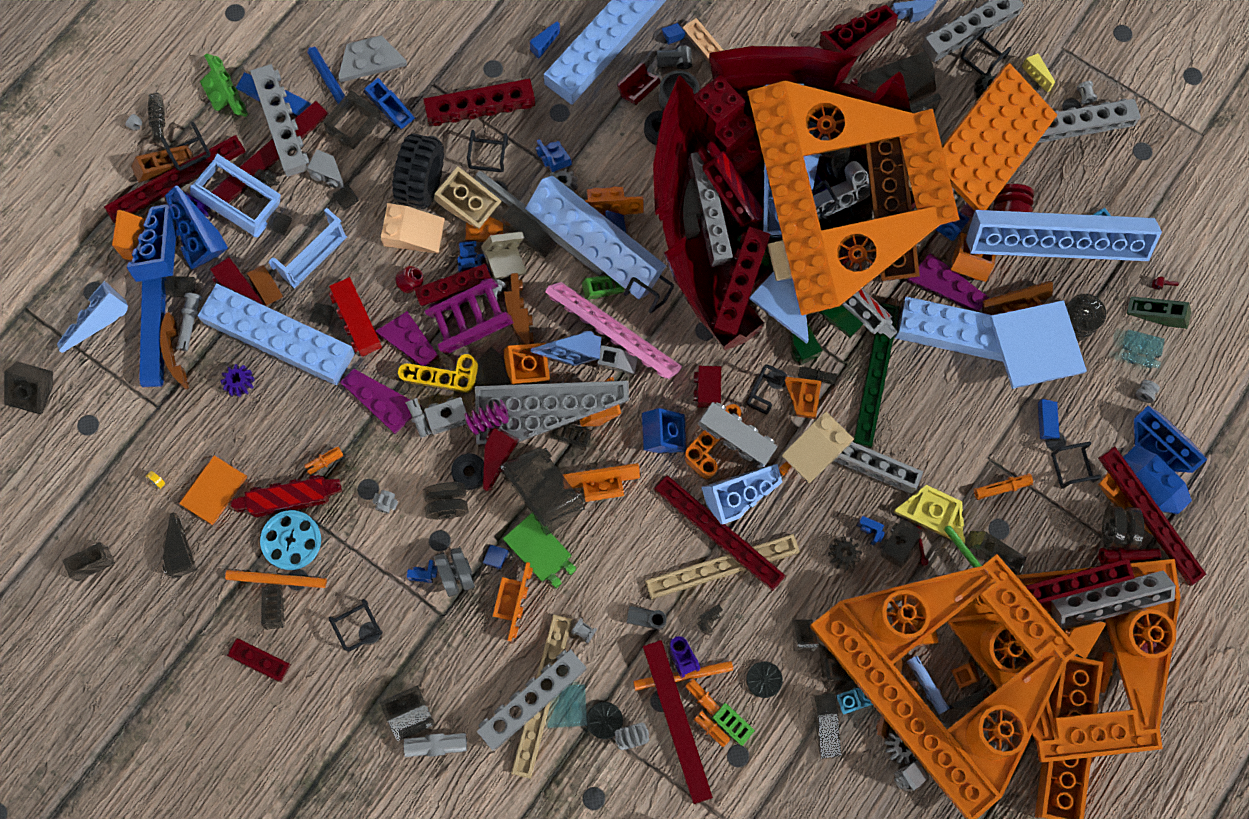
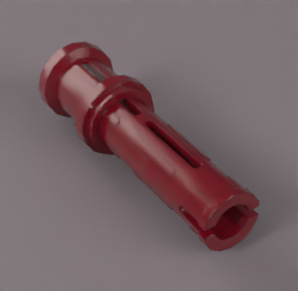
M1121 547L1107 550L1106 548H1100L1098 552L1101 565L1129 559L1130 561H1158L1161 557L1159 548L1124 550Z

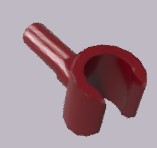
M1160 276L1153 280L1152 288L1161 290L1164 285L1178 286L1179 282L1168 281Z

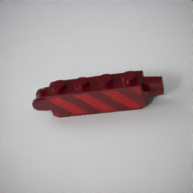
M713 142L707 144L708 151L704 147L699 148V156L704 162L702 166L703 172L739 225L743 228L749 226L764 231V218L762 216L764 210L724 150L720 152Z
M320 475L310 476L308 480L294 479L290 480L288 484L274 483L269 485L270 487L263 489L262 487H253L250 491L245 492L244 497L233 499L231 507L238 513L249 512L255 518L283 511L299 510L327 504L329 496L342 492V485L340 479L325 480Z

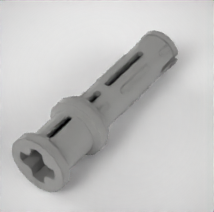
M185 293L184 297L186 300L184 308L181 309L183 318L175 349H181L184 352L188 351L194 319L199 314L197 309L199 301L202 300V296L194 293Z

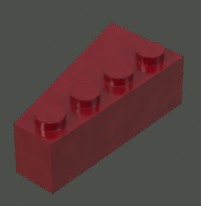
M883 5L865 13V16L855 17L844 25L839 24L834 26L832 30L820 32L819 45L824 50L859 56L896 29L898 15L890 7Z

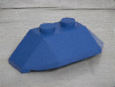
M1148 405L1134 418L1135 445L1157 454L1174 472L1193 473L1207 460L1187 436L1151 406Z
M1135 445L1123 456L1162 512L1179 514L1192 501L1186 483L1157 454Z

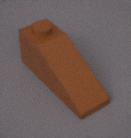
M188 145L170 149L178 165L194 158ZM166 150L136 156L131 165L138 183L155 179L175 168Z

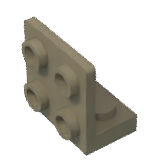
M522 232L491 235L482 244L481 248L493 279L511 277L512 273H518V276L526 274L524 264L517 249L524 239Z

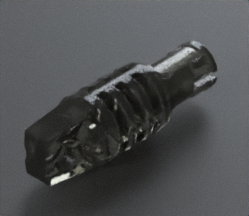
M156 92L148 95V123L152 128V142L161 143L160 137H164L163 127L166 125L165 108L162 95Z

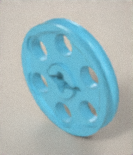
M295 510L283 511L273 516L265 524L261 532L260 546L265 558L274 566L283 570H297L311 563L317 556L321 546V533L316 522L307 514ZM284 517H290L291 524L283 527L281 520ZM303 521L310 522V528L307 531L300 530V524ZM276 531L277 537L274 541L267 540L268 532ZM291 535H293L296 541L291 542L289 545L286 539L291 538ZM309 539L315 541V547L311 550L305 548V542ZM276 549L281 550L282 556L278 560H273L271 557L272 552ZM293 554H300L301 560L299 563H291L290 558Z

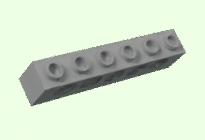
M987 0L981 7L971 9L967 15H961L949 25L944 24L938 31L928 33L924 37L925 40L922 48L934 63L966 45L983 27H987L984 33L986 34L1018 16L1024 4L1020 0Z
M272 64L251 70L250 72L286 176L289 177L307 171V164L310 162L306 152H302L301 147L304 144L301 136L296 135L295 131L298 130L295 119L291 120L290 114L293 112L289 102L286 103L284 100L287 94L284 86L280 87L278 81L281 80L278 69L274 70ZM268 85H274L273 88L266 89ZM279 101L278 105L272 106L273 102ZM279 118H285L283 122H277ZM291 134L288 139H283L284 135ZM290 151H297L293 156L288 155Z
M1121 99L1113 103L1104 102L1096 106L1087 105L1079 109L1070 108L1066 111H1055L1057 117L1037 143L1135 126L1141 118L1135 99Z
M690 153L687 164L710 266L729 264L733 255L719 194L703 172L702 166L704 162L699 153Z
M854 442L834 460V462L910 494L917 489L923 474L921 470Z
M1163 570L1052 600L1051 616L1060 628L1064 630L1174 601L1176 585Z
M571 649L568 652L566 650L561 652L556 657L557 662L553 665L550 663L541 670V676L537 679L535 677L530 679L525 684L526 689L522 692L518 690L509 698L511 700L510 703L506 706L504 704L499 706L494 711L496 714L490 720L486 718L478 725L480 729L477 733L492 751L499 748L587 670L586 666ZM560 666H565L568 669V673L564 677H560L556 673ZM544 680L552 681V688L550 690H543L541 688V683ZM529 693H534L537 696V700L533 704L526 703V696ZM513 707L521 709V714L517 718H512L510 715V710ZM499 720L505 722V729L501 732H497L494 728L495 723Z

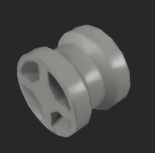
M1143 380L1140 384L1141 388L1136 391L1135 395L1144 402L1152 403L1155 400L1154 395L1159 392L1160 387L1153 381Z

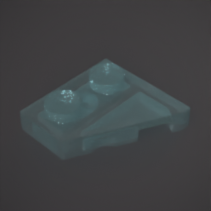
M585 684L569 685L562 691L548 723V728L587 726Z

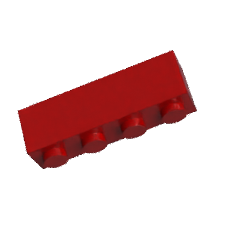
M348 277L330 285L329 287L332 292L328 294L333 304L337 302L339 308L336 309L340 320L344 319L346 325L343 327L347 336L352 335L354 341L351 344L355 353L359 351L361 357L381 349L382 345L351 278Z

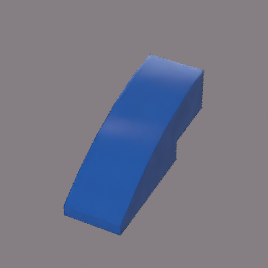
M379 78L364 88L363 92L400 130L415 119L392 90L389 91Z

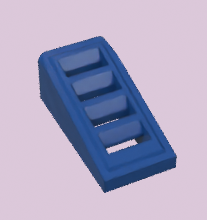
M558 21L553 23L530 40V51L538 59L559 35L560 23Z

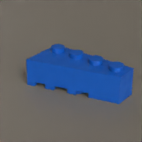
M168 204L154 206L150 208L143 225L145 229L139 235L137 249L133 250V259L127 265L128 271L136 282L173 276L177 223L171 217Z

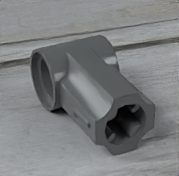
M679 46L675 50H657V67L676 66L681 70L691 68V48L689 46Z
M629 607L627 624L652 628L654 630H662L666 626V615L662 611ZM654 616H661L663 623L661 625H654L652 619Z

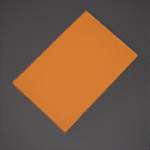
M214 455L179 504L211 525H214L247 476Z

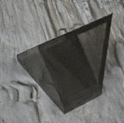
M819 643L823 683L852 681L853 679L828 648Z

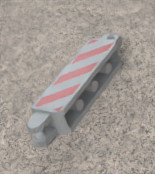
M863 289L859 290L842 304L864 323L863 325L872 333H884L891 339L898 332L892 325V316Z

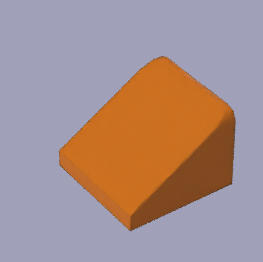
M973 662L951 670L959 689L981 680Z

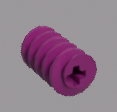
M501 399L500 406L493 402L492 409L487 404L486 411L479 407V414L475 410H472L471 417L467 412L464 414L469 429L475 435H478L480 430L486 432L487 427L493 429L494 425L499 427L502 422L504 424L509 422L507 408Z

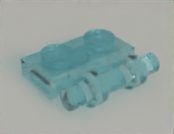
M1128 329L1125 332L1122 349L1129 350V353L1123 352L1121 359L1127 360L1131 364H1142L1146 368L1151 369L1154 367L1159 369L1161 361L1154 360V357L1160 358L1162 356L1165 339ZM1137 353L1145 354L1146 358L1138 356Z

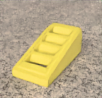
M1037 53L1026 58L1022 65L1023 69L1046 92H1049L1055 81L1040 55Z

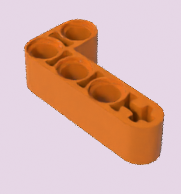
M730 404L725 407V411L728 413H735L739 417L741 416V409L736 404ZM705 430L687 448L684 459L702 478L711 479L717 471V463L708 454L722 438L716 439ZM707 438L711 441V445L706 446L701 440ZM695 452L699 458L691 459L688 454ZM710 465L713 468V471L706 472L704 471L703 466Z

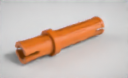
M1030 473L1015 478L1013 476L1008 477V480L974 488V495L977 500L1004 492H1015L1022 487L1033 485V478Z

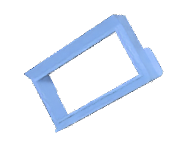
M219 154L216 155L212 163L194 184L190 186V195L241 227L255 238L259 237L267 227L266 220L280 204L281 194ZM218 167L271 200L255 220L202 187L217 171Z
M328 208L324 212L329 226L290 264L285 267L274 257L269 260L271 268L273 270L277 268L281 277L294 289L347 238L341 226V220Z

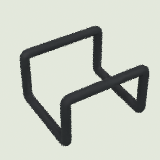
M983 27L965 45L960 55L962 60L981 75H987V73L991 72L993 67L1002 58L1006 59L1011 51V47H1008L1001 53L983 38L987 27ZM978 37L980 41L999 55L990 65L986 74L964 56L968 47Z
M191 122V125L197 137L179 146L190 145L199 140L206 155L179 167L172 155L171 148L163 136L160 137L171 161L178 171L192 166L211 155L194 122Z
M471 130L467 153L468 167L475 170L504 172L503 161L505 148L508 145V135L504 134L503 141L476 138L475 131ZM473 141L502 145L500 169L471 165L470 157Z
M823 180L812 189V194L825 184L834 202L820 213V217L834 228L845 226L855 218V213L851 206L847 207L851 216L839 226L824 216V214L838 204V199L828 182Z
M660 275L659 278L670 285V288L663 301L657 304L660 295L637 278L632 277L624 291V296L630 294L629 290L635 281L656 296L649 309V313H653L666 303L674 289V284Z
M765 364L750 392L747 405L763 414H769L772 403L756 396L755 393L763 377L778 385H783L787 374L771 365ZM768 368L783 375L781 380L779 381L764 374L766 369ZM754 398L768 405L767 409L764 410L751 404L752 399Z
M1091 442L1059 447L1051 453L1062 489L1070 484L1089 480L1094 483L1101 478V475L1093 476L1085 450L1091 445ZM1082 447L1081 450L1089 477L1063 483L1055 455L1063 450Z
M362 599L361 605L335 619L331 616L329 617V621L343 649L347 652L383 634L365 599ZM365 608L377 633L348 648L335 622Z

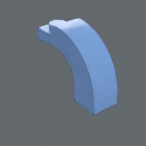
M914 0L894 3L892 10L898 15V19L909 17V21L912 23L929 15L934 9L937 0Z

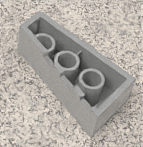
M712 402L697 424L716 439H720V437L724 439L722 441L724 445L732 450L737 449L740 454L739 456L744 460L753 461L752 466L759 469L765 466L778 447L774 444L775 441L766 435L763 437L757 433L758 429L750 424L747 426L741 422L742 418L734 413L731 415L725 411L726 408L722 404Z

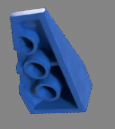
M174 186L165 197L171 217L177 223L178 229L176 234L182 240V254L192 270L219 257L228 247L215 226L179 186Z

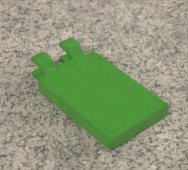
M533 513L527 516L503 538L504 542L525 564L526 562L530 563V567L533 568L532 572L542 583L547 579L557 589L562 584V581L555 574L561 568H564L570 576L577 571L576 567L568 560L572 555Z

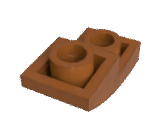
M264 265L246 273L265 306L283 298L279 288Z

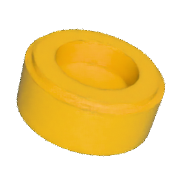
M150 471L146 475V478L158 489L165 485L164 480L155 472Z

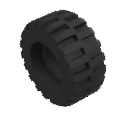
M415 133L405 137L397 155L392 181L393 197L398 203L425 209L434 201V195L440 185L444 165V147L440 140Z

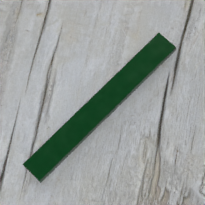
M741 234V235L737 238L736 243H737L739 246L742 247L743 244L740 243V240H741V237H742V234ZM767 244L761 264L773 273L774 270ZM747 248L748 251L755 252V249ZM842 305L819 311L821 315L849 338L864 324Z
M881 302L880 306L892 316V325L896 328L900 306ZM878 332L874 334L853 440L854 443L866 448H872L894 339V336L890 339L884 333L880 334Z

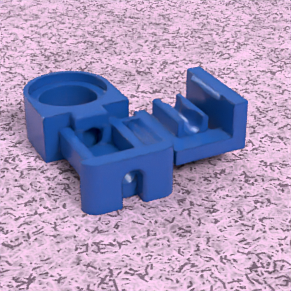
M476 241L459 242L460 256L457 258L459 272L480 266L482 261L486 259L484 254L477 255V252L475 253Z

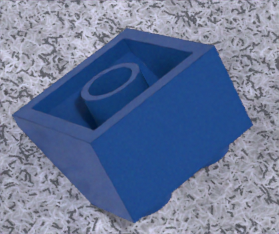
M661 408L642 413L643 447L645 451L654 453L686 452L685 414Z

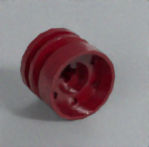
M1005 184L994 199L995 207L993 211L1033 212L1031 206L1034 203V190L1024 184Z

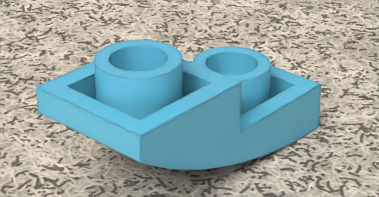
M860 688L836 695L843 715L873 705Z

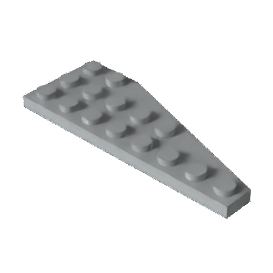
M629 381L475 386L476 413L479 414V407L486 411L487 404L492 409L493 402L500 406L501 399L507 408L509 422L507 424L502 422L499 427L494 425V428L506 431L518 438V442L629 401ZM487 427L486 432L480 430V433L476 435V444H486V436L491 429Z

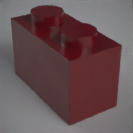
M699 365L697 372L694 371V383H697V390L693 392V401H697V407L708 408L712 402L721 404L722 366Z

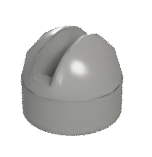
M132 114L125 125L137 131L142 126V120L135 114Z

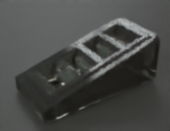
M570 423L561 426L564 427L561 436L557 435L560 427L553 429L550 436L551 439L584 451L587 450L593 435L592 430ZM567 429L571 430L568 438H565ZM574 432H578L576 439L572 440ZM581 434L585 435L583 441L579 442Z
M282 585L262 587L261 625L265 630L285 627ZM277 593V596L267 597L268 594ZM270 602H277V604L268 605ZM277 610V612L268 613V611Z

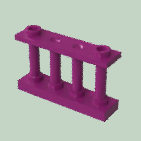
M492 278L484 279L479 285L441 303H434L429 309L425 310L426 315L436 318L444 338L443 342L438 344L441 352L447 355L514 323L508 313L501 312L492 290L499 287L495 280ZM486 293L494 313L493 318L489 320H484L476 297ZM469 301L477 321L476 326L471 329L467 328L459 305ZM451 309L460 328V334L454 337L450 335L442 313Z

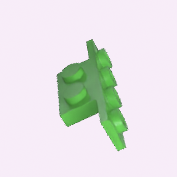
M206 53L204 56L211 71L200 80V83L214 110L221 111L229 103L234 114L246 117L248 115L246 105L240 99L238 90L231 82V77L226 72L223 61L218 56Z

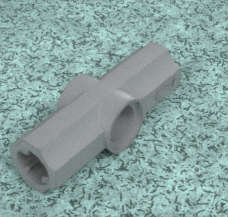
M466 733L451 735L432 734L421 738L404 739L405 757L442 756L445 753L467 751Z

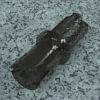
M800 367L798 377L835 385L837 373L821 371L820 368L816 370Z

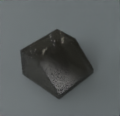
M16 361L4 371V404L41 415L53 389V371Z

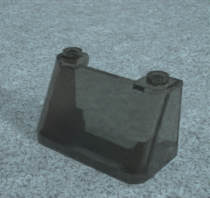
M539 446L504 462L499 468L504 479L515 489L547 536L585 510L583 504L585 499L580 492L575 493L550 459L552 456L548 449Z

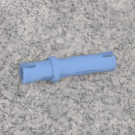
M918 656L908 660L907 664L924 689L927 700L930 699L938 715L950 709L940 693V688L936 687Z

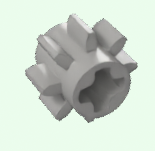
M381 490L380 494L375 493L372 501L373 504H376V510L389 514L390 509L395 510L398 501L394 499L395 494L386 490Z

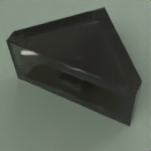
M812 619L793 620L794 651H814L818 648L816 634L810 627L813 623Z

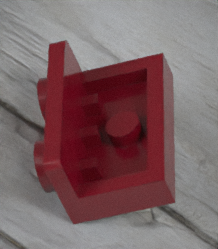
M641 62L617 84L622 98L637 105L661 81L658 76L648 72L645 64Z

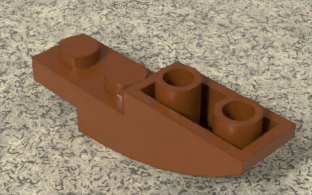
M512 273V291L504 292L506 310L514 322L511 324V327L522 345L534 344L533 332H529V326H533L532 314L528 315V308H524V297H520V291H523V280H519L518 273Z

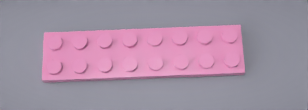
M559 282L548 286L545 293L550 295L549 298L552 301L560 302L565 306V310L577 314L582 322L590 323L598 333L610 337L612 343L624 347L629 355L637 356L645 366L653 367L657 370L659 376L669 379L679 373L683 367L564 283Z

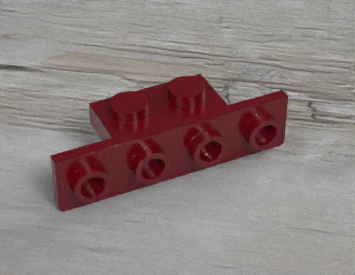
M486 264L414 288L420 306H424L464 292L479 285L482 280L491 279Z

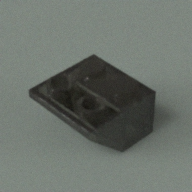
M418 685L380 702L386 720L397 742L436 725L421 687Z

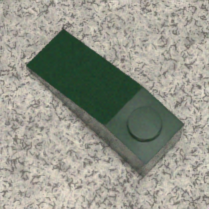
M1131 296L1127 314L1168 327L1188 329L1191 308L1189 302Z
M808 323L809 340L807 344L791 332V355L795 362L798 361L800 366L820 357L823 351Z

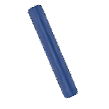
M315 46L309 47L307 53L340 107L346 106L348 99Z

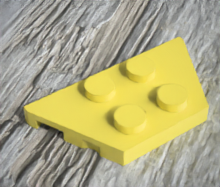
M925 485L894 510L895 514L948 539L950 537L944 529L946 526H951L965 543L962 501L937 489Z

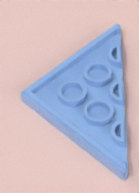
M773 272L751 295L750 300L807 344L809 340L806 315L801 316L793 279L776 281Z

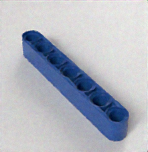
M166 277L142 281L139 372L141 387H162L164 383V359L160 345V332L166 308Z

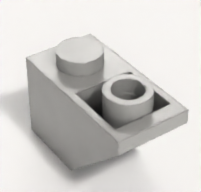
M316 150L307 166L310 177L316 181L322 180L333 188L344 189L345 186L334 156Z
M601 345L600 359H598L597 367L635 374L638 357L631 356L622 349Z
M913 760L893 773L896 777L894 779L895 783L904 791H914L929 778L918 760Z

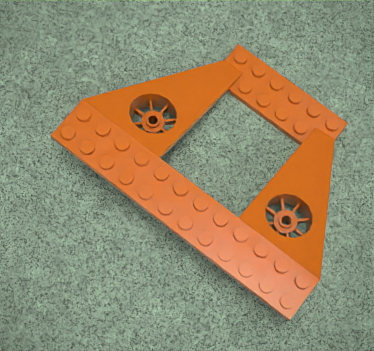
M782 81L748 91L801 316L841 306L940 225L960 220L933 108L910 113L789 81ZM831 108L834 109V112L831 116L825 115L824 109ZM822 110L823 116L820 119L813 116L816 112ZM838 111L843 115L844 119L835 121L833 117ZM811 118L817 121V127L809 128ZM845 122L842 132L835 129L837 124ZM825 123H829L830 126L828 128H824ZM819 130L821 133L818 138H815L809 132ZM834 132L839 134L837 138L831 140L830 135ZM823 135L829 137V140H820V139H821V137H822ZM899 137L917 210L821 231L804 157ZM855 237H864L866 240L862 245H857ZM853 238L854 246L848 248L843 245L848 239ZM870 240L876 249L867 251L864 246ZM841 247L849 250L848 256L840 258L839 252ZM855 251H859L861 253V256L858 258L855 257ZM876 251L874 262L867 259V253ZM849 258L852 262L848 269H846L840 260ZM865 260L872 264L868 269H862L861 263ZM856 263L859 264L861 271L854 272L850 269Z
M998 554L983 566L841 600L810 625L811 629L965 819H978L1003 796L1066 662L1080 651ZM980 596L1031 656L1033 661L946 729L894 666V663L976 597ZM895 601H902V607H899ZM888 603L895 609L893 613L886 612ZM887 616L892 617L894 621L892 625H890ZM912 620H918L917 628L912 623ZM896 624L901 627L900 632L896 631L892 626ZM909 626L914 633L905 634V627ZM988 714H996L997 722H994ZM984 719L990 724L988 728H983ZM983 731L988 732V740L985 739ZM1013 735V739L1011 742L1008 738ZM991 741L996 742V749L988 743ZM1002 742H1005L1009 748L1002 752Z
M1175 559L1130 563L1135 578L1164 570L1176 585L1174 601L1105 618L1130 709L1053 718L1048 699L1032 733L1037 744L1039 762L1163 749L1160 724L1172 649L1176 642V624L1181 599ZM1088 568L1016 576L1023 585H1028ZM980 596L976 597L947 621V624L997 689L1033 661L1016 639L1011 638L1009 630ZM1051 601L1041 603V606L1047 612H1051ZM1143 616L1144 624L1140 625L1137 620ZM1134 625L1138 627L1137 634H1133ZM1005 630L1006 638L1002 640L997 635ZM1133 636H1137L1140 640L1137 645ZM995 639L1000 642L999 648H994ZM1153 642H1156L1157 646L1153 649ZM1144 643H1147V653L1140 649ZM994 651H999L1002 655L999 660L996 659ZM1014 657H1019L1020 661L1015 665ZM1005 658H1009V668L1001 665Z

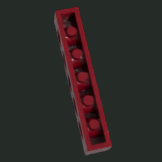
M530 78L423 98L429 126H440L449 122L457 123L465 119L473 120L480 116H493L501 112L510 113L517 109H529L535 106V97Z
M752 227L748 228L747 233L743 232L740 243L743 244L742 249H737L734 258L737 260L736 266H731L728 275L731 277L730 283L726 282L723 293L726 294L724 300L720 299L717 310H720L719 315H714L711 327H714L713 333L729 340L736 338L771 235L770 233ZM747 248H753L755 252H750ZM747 264L750 268L745 269L741 265ZM736 281H742L744 285H738ZM735 297L738 299V302H732L730 298ZM730 314L733 318L726 319L724 315Z
M1124 559L1024 586L1041 604L1135 579L1130 560Z

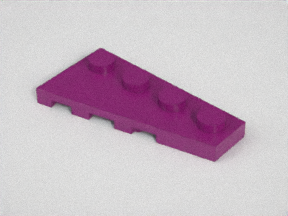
M931 253L919 266L920 277L907 280L911 284L919 285L922 289L930 290L940 297L952 300L955 304L971 311L979 312L983 307V301L989 299L987 295L958 273L952 271L950 267Z
M353 369L340 381L353 396L394 434L412 418L405 403L410 401V399L356 369Z

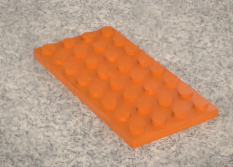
M1010 63L1003 67L942 145L951 186L974 211L987 210L1057 117L1056 112Z

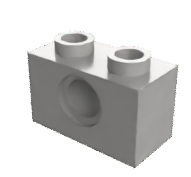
M451 397L444 403H433L424 409L433 435L467 424L464 415L466 410L461 397ZM450 411L451 415L448 418H443L442 413Z

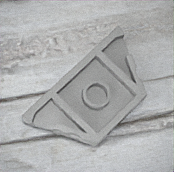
M381 35L347 44L338 77L341 83L407 66V62Z

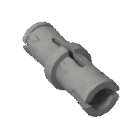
M415 398L405 402L412 416L411 421L415 423L420 438L432 434L425 419L427 416L425 413L423 414L418 399Z

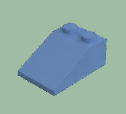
M583 331L579 335H570L568 338L531 348V352L577 366L600 359L601 337L594 335L591 331Z

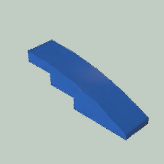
M244 72L236 89L261 103L252 75ZM268 85L266 89H271L274 85ZM285 90L287 97H284L286 103L289 102L293 112L291 115L297 117L311 105L310 102ZM279 101L273 102L272 106L278 105Z

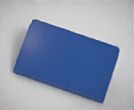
M1041 399L1038 402L1040 439H1060L1057 402Z

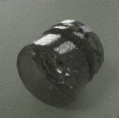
M1080 294L1071 299L1066 305L1077 341L1088 339L1105 322L1106 308L1098 297L1091 294Z

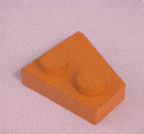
M490 216L480 229L466 222V242H485L491 235L503 234V222Z
M786 377L785 384L797 417L816 419L821 381Z

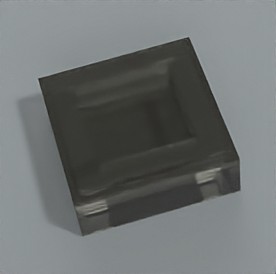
M349 185L333 194V197L343 211L359 202Z
M274 211L266 227L269 230L285 235L292 218Z

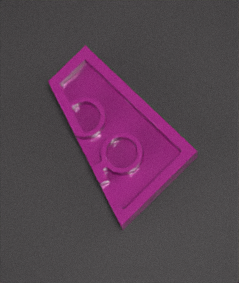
M408 311L375 331L377 335L383 337L392 346L398 348L420 366H427L439 358Z

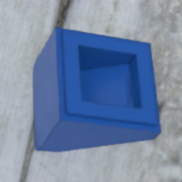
M678 23L661 29L668 45L685 39V32Z
M490 545L483 563L501 570L509 551Z

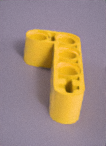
M463 354L457 361L456 371L406 363L399 367L398 375L409 384L468 393L474 388L478 363L471 355ZM467 360H471L472 365L469 368H464V363ZM409 371H411L417 375L414 376L409 374L408 376H406L405 374L406 372L408 373ZM427 372H430V373H431L430 379L427 380V381H424V380H423L424 374L427 373ZM448 375L450 377L449 382L442 384V378ZM462 379H468V384L465 387H460Z

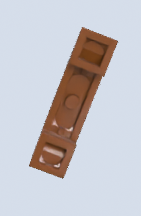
M168 312L163 318L160 332L163 359L168 370L183 388L189 389L186 371L181 365L176 366L171 337L178 336L175 318Z

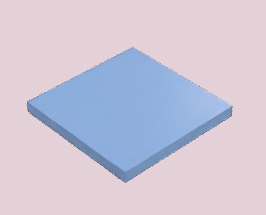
M1064 300L990 317L1012 389L1087 372Z

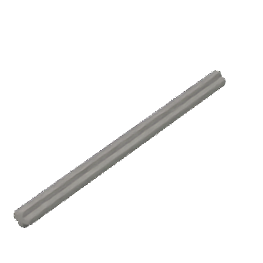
M479 171L475 174L474 179L594 273L598 276L604 273V271L525 209V204L485 173Z

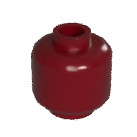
M414 266L405 267L395 277L397 287L402 292L408 294L414 292V288L422 286L424 280L421 270Z

